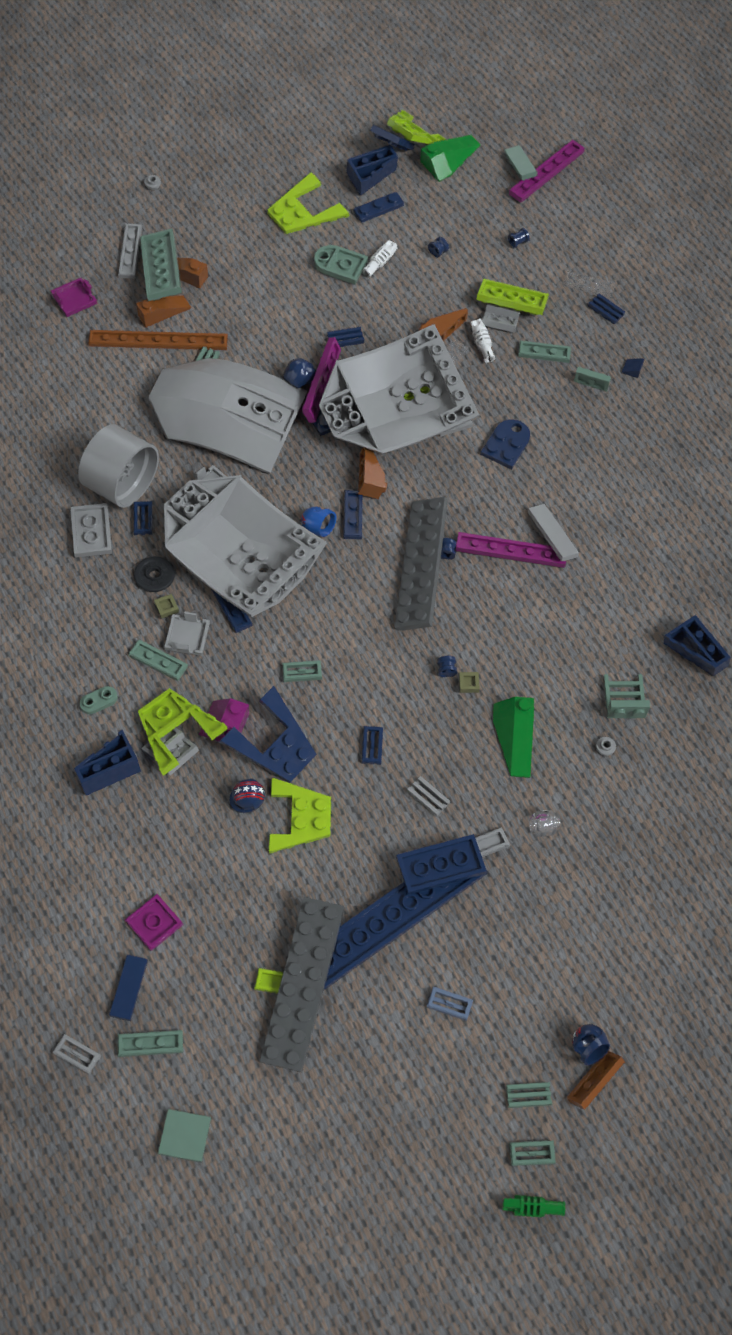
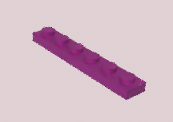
M571 140L536 168L537 176L521 180L510 189L509 195L522 203L583 154L585 148L576 141Z
M335 337L329 338L302 408L303 415L306 416L309 423L316 422L320 411V401L341 352Z
M458 532L457 552L565 568L566 561H561L551 546Z

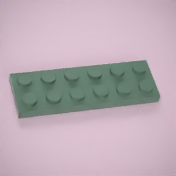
M173 229L140 236L148 301L182 293Z

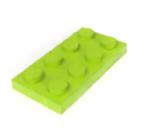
M483 279L476 300L486 304H496L499 307L513 308L516 311L529 312L532 315H543L549 294Z

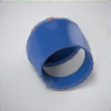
M310 507L302 513L300 519L301 526L318 537H326L335 526L336 514L330 509ZM327 515H330L327 527L321 529L323 520Z

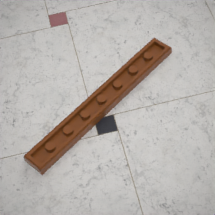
M90 330L88 344L91 347L197 350L207 347V350H227L228 334Z

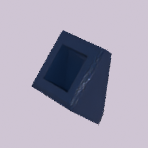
M627 359L622 373L638 378L645 359Z

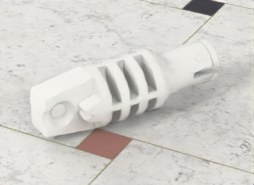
M388 240L370 258L369 264L363 268V275H368V278H370L377 269H381L396 251L397 244Z
M481 319L471 321L472 335L478 350L483 354L484 361L488 363V358H490L491 362L494 361L495 356L491 349L492 342Z

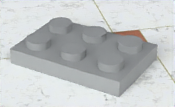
M108 504L71 507L75 557L112 554Z

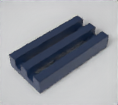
M600 293L588 303V307L612 324H615L625 315L624 310Z
M361 327L327 332L328 339L335 337L340 347L364 343Z
M152 501L134 502V535H153ZM138 506H141V529H138ZM145 506H148V529H145Z
M364 726L362 764L374 763L381 765L383 727ZM367 731H371L370 758H366ZM375 731L379 732L378 758H374Z

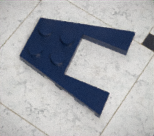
M273 686L259 702L287 729L262 754L235 727L219 742L290 783L317 754Z

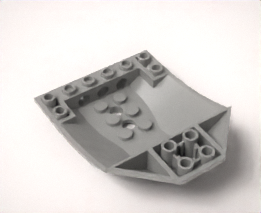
M435 324L377 349L336 361L319 404L335 438L381 454L424 441L480 416ZM423 386H427L430 388V391L423 394L420 389ZM407 392H411L414 394V398L411 401H407L404 399V395Z
M206 358L163 369L149 395V401L167 440L172 439L219 452L270 475L307 391L302 388H296L289 382L274 375L240 363ZM245 399L248 405L241 406L238 400ZM260 406L264 409V411L259 412L255 409V407Z
M241 475L191 480L164 503L166 549L198 579L251 617L279 604L305 578L327 544L326 541L292 520L249 485ZM248 557L255 559L253 563L244 562ZM261 568L268 569L267 572H259Z

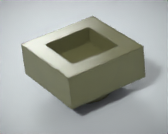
M172 594L154 600L161 619L179 613Z
M459 672L460 693H479V672Z

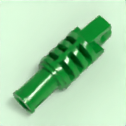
M515 1195L514 1199H503L502 1210L512 1211L514 1216L540 1218L544 1217L545 1214L565 1216V1201H548L540 1196Z

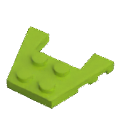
M404 110L390 117L387 125L392 127V131L402 134L403 138L410 142L431 144L447 140L439 134H429L412 122L414 117Z
M272 778L271 797L292 798L291 834H270L269 853H275L296 845L330 837L331 797Z

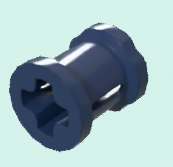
M521 228L515 234L510 233L508 235V241L513 248H516L520 243H527L530 240L529 233L525 228Z

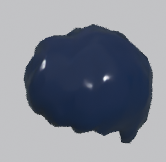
M297 358L288 363L283 376L291 385L300 388L305 384L312 383L316 370L312 363L302 358Z

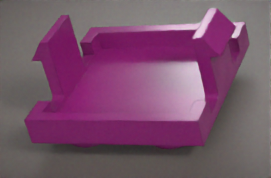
M78 278L51 290L52 296L66 317L97 304L96 298L91 293L92 286L86 279Z

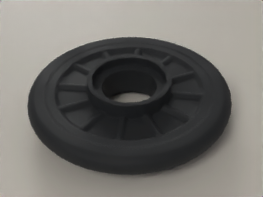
M159 556L143 559L138 563L134 571L135 582L141 589L148 592L165 590L172 584L175 578V569L171 562ZM152 571L160 573L157 577H151L149 574Z

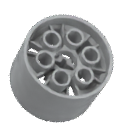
M110 424L102 428L87 445L79 465V481L83 486L121 508L129 507L134 502H137L150 486L158 467V450L154 445L116 424Z

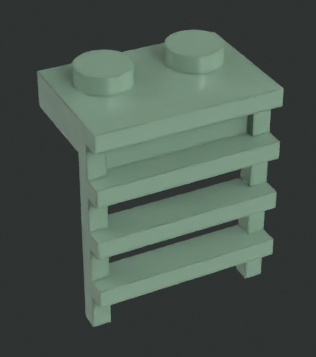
M604 674L607 718H646L650 709V700H645L642 674H638V681H609L608 674ZM609 687H639V691H610ZM610 698H640V700H611Z

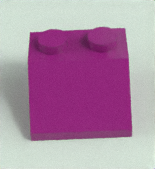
M231 698L212 702L208 713L219 722L225 723L228 728L214 740L220 741L233 727L242 733L249 716V704ZM201 728L199 735L209 738Z

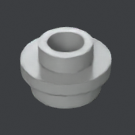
M150 175L145 179V186L151 190L158 189L161 185V179L156 175Z
M602 737L597 741L596 749L601 755L609 756L615 752L616 744L613 739ZM607 743L610 747L606 748L603 744Z

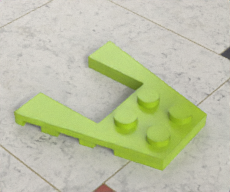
M312 172L267 210V214L285 234L303 230L309 226L321 225V223L327 221H336L338 218L349 217V212L341 203L312 216L298 201V197L321 186V182Z
M170 688L138 710L154 757L163 776L179 765L177 759L161 741L163 736L191 716L211 740H214L228 729L225 723L219 722L214 716L205 713L200 707L191 704L186 698Z

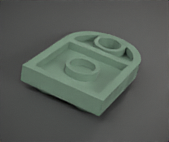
M336 245L323 246L317 250L314 256L315 267L319 272L352 284H356L363 268H365L368 262V256ZM321 256H326L327 258H326V259H321V258H319V257H321Z

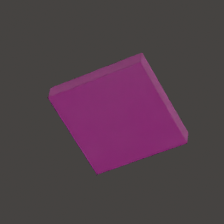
M158 894L125 919V922L150 951L183 926V922Z

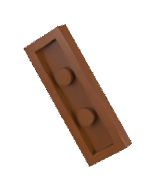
M608 1051L588 1071L567 1096V1099L572 1104L585 1110L625 1063L623 1058Z

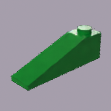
M472 135L433 142L421 148L420 162L440 182L453 175L455 170L481 144Z
M512 697L494 703L493 724L510 776L530 778L534 698Z

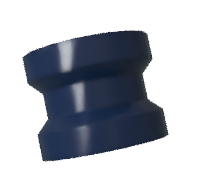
M440 236L435 239V242L428 244V249L432 255L439 258L442 253H446L449 250V245Z
M443 538L441 559L451 560L455 558L456 552L454 549H456L457 542L454 539Z
M442 656L437 659V665L440 667L438 670L440 677H453L457 674V668L455 667L456 658L454 656Z

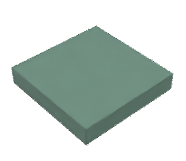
M168 1109L158 1154L202 1163L211 1117Z

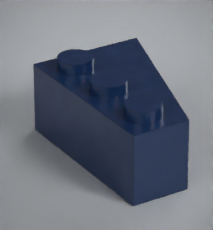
M388 145L347 159L346 173L360 196L397 170L398 155L393 147Z
M696 615L664 636L663 643L712 676H715L729 666L731 657Z
M123 730L119 731L118 736L112 741H107L103 744L104 747L96 754L92 753L74 768L86 796L141 772L138 759Z

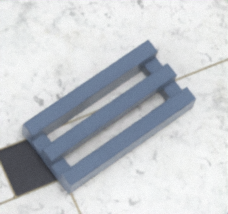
M433 987L426 1008L467 1021L473 1000ZM435 993L466 1003L467 1007L435 997ZM433 1001L464 1011L465 1014L433 1004Z

